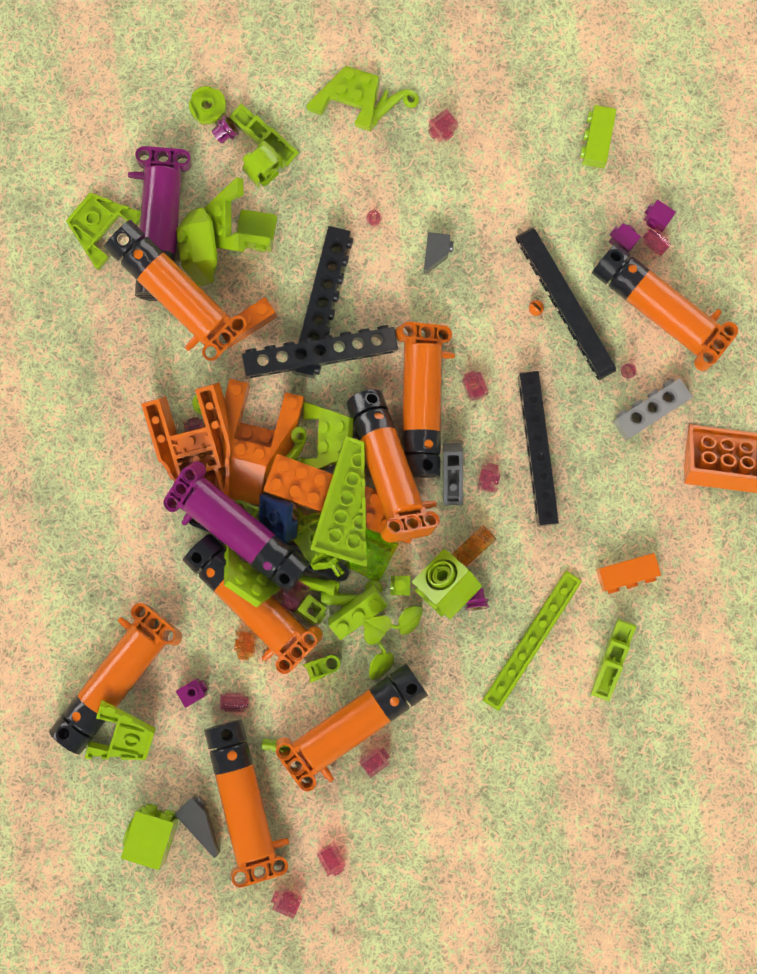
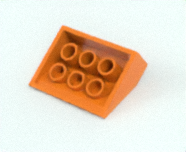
M689 424L684 463V484L757 493V433Z

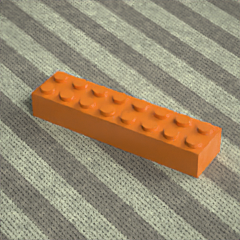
M276 454L262 492L321 513L333 474ZM365 486L366 529L381 534L387 519L377 491ZM412 539L403 540L400 542L410 544Z

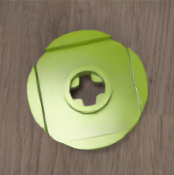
M203 86L192 93L189 101V110L193 118L200 124L210 125L217 123L218 119H222V116L226 114V100L220 90L211 88V86ZM205 102L213 104L210 109L203 108L205 106Z

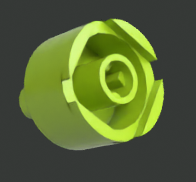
M263 141L253 153L249 152L243 157L244 164L242 170L257 187H260V184L264 187L279 175L277 171L280 167L283 169L286 162L270 144Z

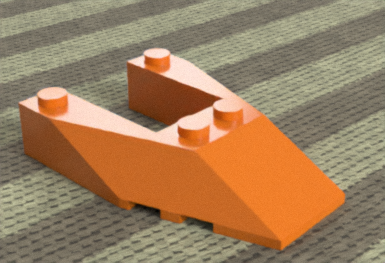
M229 379L224 398L230 434L229 498L259 505L260 494L265 493L262 491L276 454L286 457L294 446L291 433L293 429L299 427L305 398L285 392L276 430L241 423L250 385L246 382Z
M220 382L195 389L206 426L203 428L177 434L166 396L142 403L141 406L157 459L167 470L170 479H173L175 482L185 467L195 461H199L206 468L204 478L229 497L230 434L226 404Z

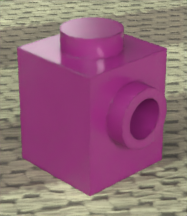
M657 200L654 205L650 203L644 213L647 215L644 221H646L648 227L663 232L676 214V211Z
M622 223L619 228L616 226L609 234L611 236L609 243L611 245L616 243L629 253L641 236L636 233L632 226Z
M197 678L176 690V693L186 708L207 696L206 691L209 689L204 680L200 681Z

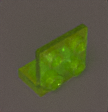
M366 529L367 567L349 561L346 562L345 566L371 580H378L380 582L399 544L396 542H386L381 537V534Z

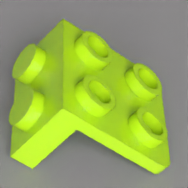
M250 210L240 211L237 233L244 235V249L250 248L259 252H272L277 224V216L275 214Z

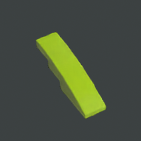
M242 103L229 116V119L258 145L263 141L270 144L285 160L286 167L299 154L276 130L269 127L257 115H253Z
M617 618L591 691L592 696L610 701L623 670V663L630 649L629 644L637 628L635 624Z

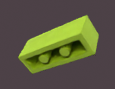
M594 105L593 110L588 112L586 122L590 123L589 129H585L583 140H586L585 147L582 146L580 158H583L582 165L604 169L608 159L617 109Z
M374 584L328 617L329 627L342 640L363 625V619L374 617L388 607L386 598Z

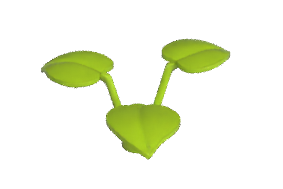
M421 605L406 608L400 614L397 625L392 624L388 616H374L363 619L365 642L369 645L377 643L381 649V654H376L370 663L369 678L372 681L385 675L394 663V655L391 652L386 653L385 648L380 642L383 635H386L390 627L399 629L401 635L413 632L422 617L423 608Z

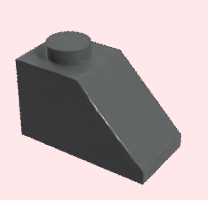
M428 232L423 274H428L445 261L449 253H452L454 241H450L451 235Z

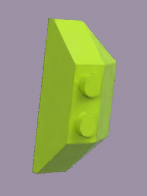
M200 207L188 212L176 231L181 267L198 286H204L214 282L218 258L213 222L205 212V209Z

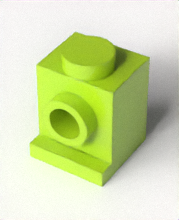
M391 576L390 595L410 596V576Z
M308 594L298 605L294 613L301 616L311 625H315L323 621L326 616L324 612L327 608ZM308 609H312L314 614L310 615Z

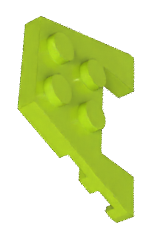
M345 66L306 105L308 111L323 115L330 100H334L361 109L354 122L355 126L371 132L372 119L375 113L374 106L380 82L379 77Z
M236 177L204 207L205 212L213 222L216 248L244 252V235L239 233L232 235L231 201L244 196L243 178Z
M89 193L68 217L66 222L94 267L99 271L108 261L109 257L95 245L119 217L123 218L126 222L132 220L138 225L140 223L141 211Z
M304 402L303 419L319 420L317 458L301 459V463L323 470L325 467L337 463L344 437L353 438L354 418Z
M225 544L227 550L224 553V558L226 559L224 586L256 608L273 594L280 591L281 588L271 581L272 578L269 580L265 575L253 569L248 563L238 558L239 555Z
M101 700L96 718L116 723L110 746L90 741L85 759L101 756V759L120 757L121 760H146L156 728Z

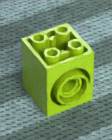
M445 548L412 581L417 587L414 591L441 617L445 615L450 620L482 587L474 575Z
M147 803L146 806L142 805L135 811L134 817L127 827L123 839L124 848L121 859L159 871L166 863L179 819L174 815L176 812L168 809L160 811L157 810L158 807L156 805Z

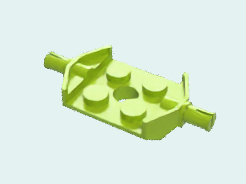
M300 507L296 508L300 514L296 510L293 511L298 518L297 538L293 540L305 558L311 562L313 570L332 568L337 577L343 575L344 571L338 564L339 558L310 550L321 513H312L306 516Z

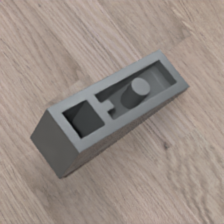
M443 443L444 505H463L462 443Z
M194 795L174 815L215 858L220 851L208 809L205 807L207 804L200 796L196 797Z

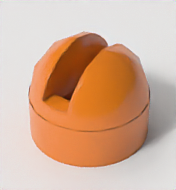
M539 300L532 301L529 305L530 314L533 316L541 315L544 311L543 303ZM534 303L541 309L540 311L533 305Z

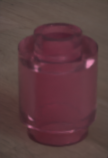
M656 228L653 231L649 229L642 237L645 239L643 244L660 256L671 246V243L668 242L669 239Z
M226 692L220 696V710H225V712H244L245 708L249 707V697L245 696V692Z

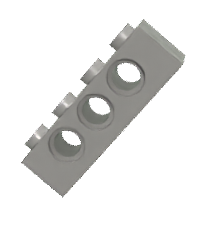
M680 378L675 382L671 379L663 384L664 389L661 391L655 389L647 395L648 399L644 402L641 399L631 405L633 409L630 411L623 410L615 415L617 419L613 423L625 441L692 398V395ZM663 395H670L671 402H666ZM648 404H652L655 406L654 413L648 410ZM632 414L639 416V423L632 421Z

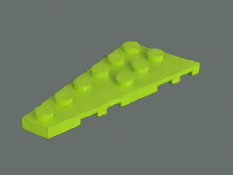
M345 436L310 550L367 567L364 442Z

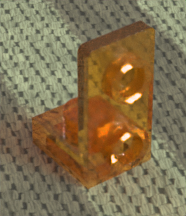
M483 525L455 550L452 555L467 567L496 538Z

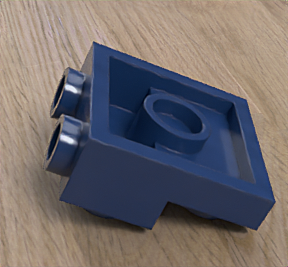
M267 493L260 494L259 522L286 543L296 539L298 520L292 518L293 504Z

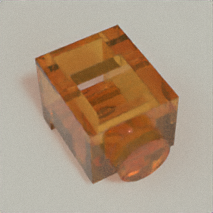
M236 631V635L239 636V639L235 640L234 650L237 651L238 655L237 659L249 660V657H254L257 635L250 632Z

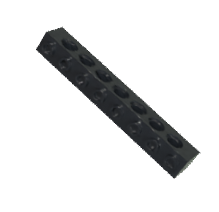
M328 226L299 343L313 335L318 336L319 340H321L322 336L330 335L331 328L328 325L329 321L334 319V302L337 303L339 300L340 292L337 291L338 285L343 283V266L347 267L349 256L346 255L347 250L351 249L354 238H351V231ZM336 246L342 248L339 253L333 252L332 249ZM335 264L338 267L336 270L331 271L328 269V266ZM325 282H331L333 283V286L329 289H326L323 287V284ZM321 300L329 302L325 307L319 306L318 303ZM320 317L324 319V322L321 325H316L314 320ZM322 347L315 348L317 355L322 356L325 354ZM298 350L296 351V356L299 359H304L306 353ZM321 366L292 371V373L315 379L316 374H320Z
M383 325L373 331L366 328L359 330V333L356 334L343 332L340 333L339 337L326 335L322 336L321 340L316 341L313 338L302 340V343L299 344L287 342L282 347L269 345L265 346L264 350L259 351L256 348L247 349L245 353H242L246 379L396 353L398 345L394 327L389 328L388 325ZM371 338H379L381 344L378 346L374 345L371 342ZM354 340L360 341L362 348H354L352 342ZM334 344H341L343 351H335ZM322 347L325 354L322 356L317 355L315 348ZM296 351H304L306 357L304 359L297 358ZM281 353L285 354L287 361L279 362L276 356ZM260 357H265L268 360V364L261 366L257 360Z
M539 371L519 373L517 378L537 527L556 525L559 523Z

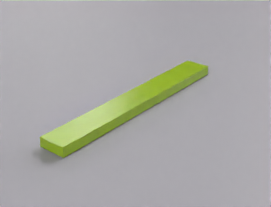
M568 571L564 572L482 701L497 711L501 709L582 583V580Z

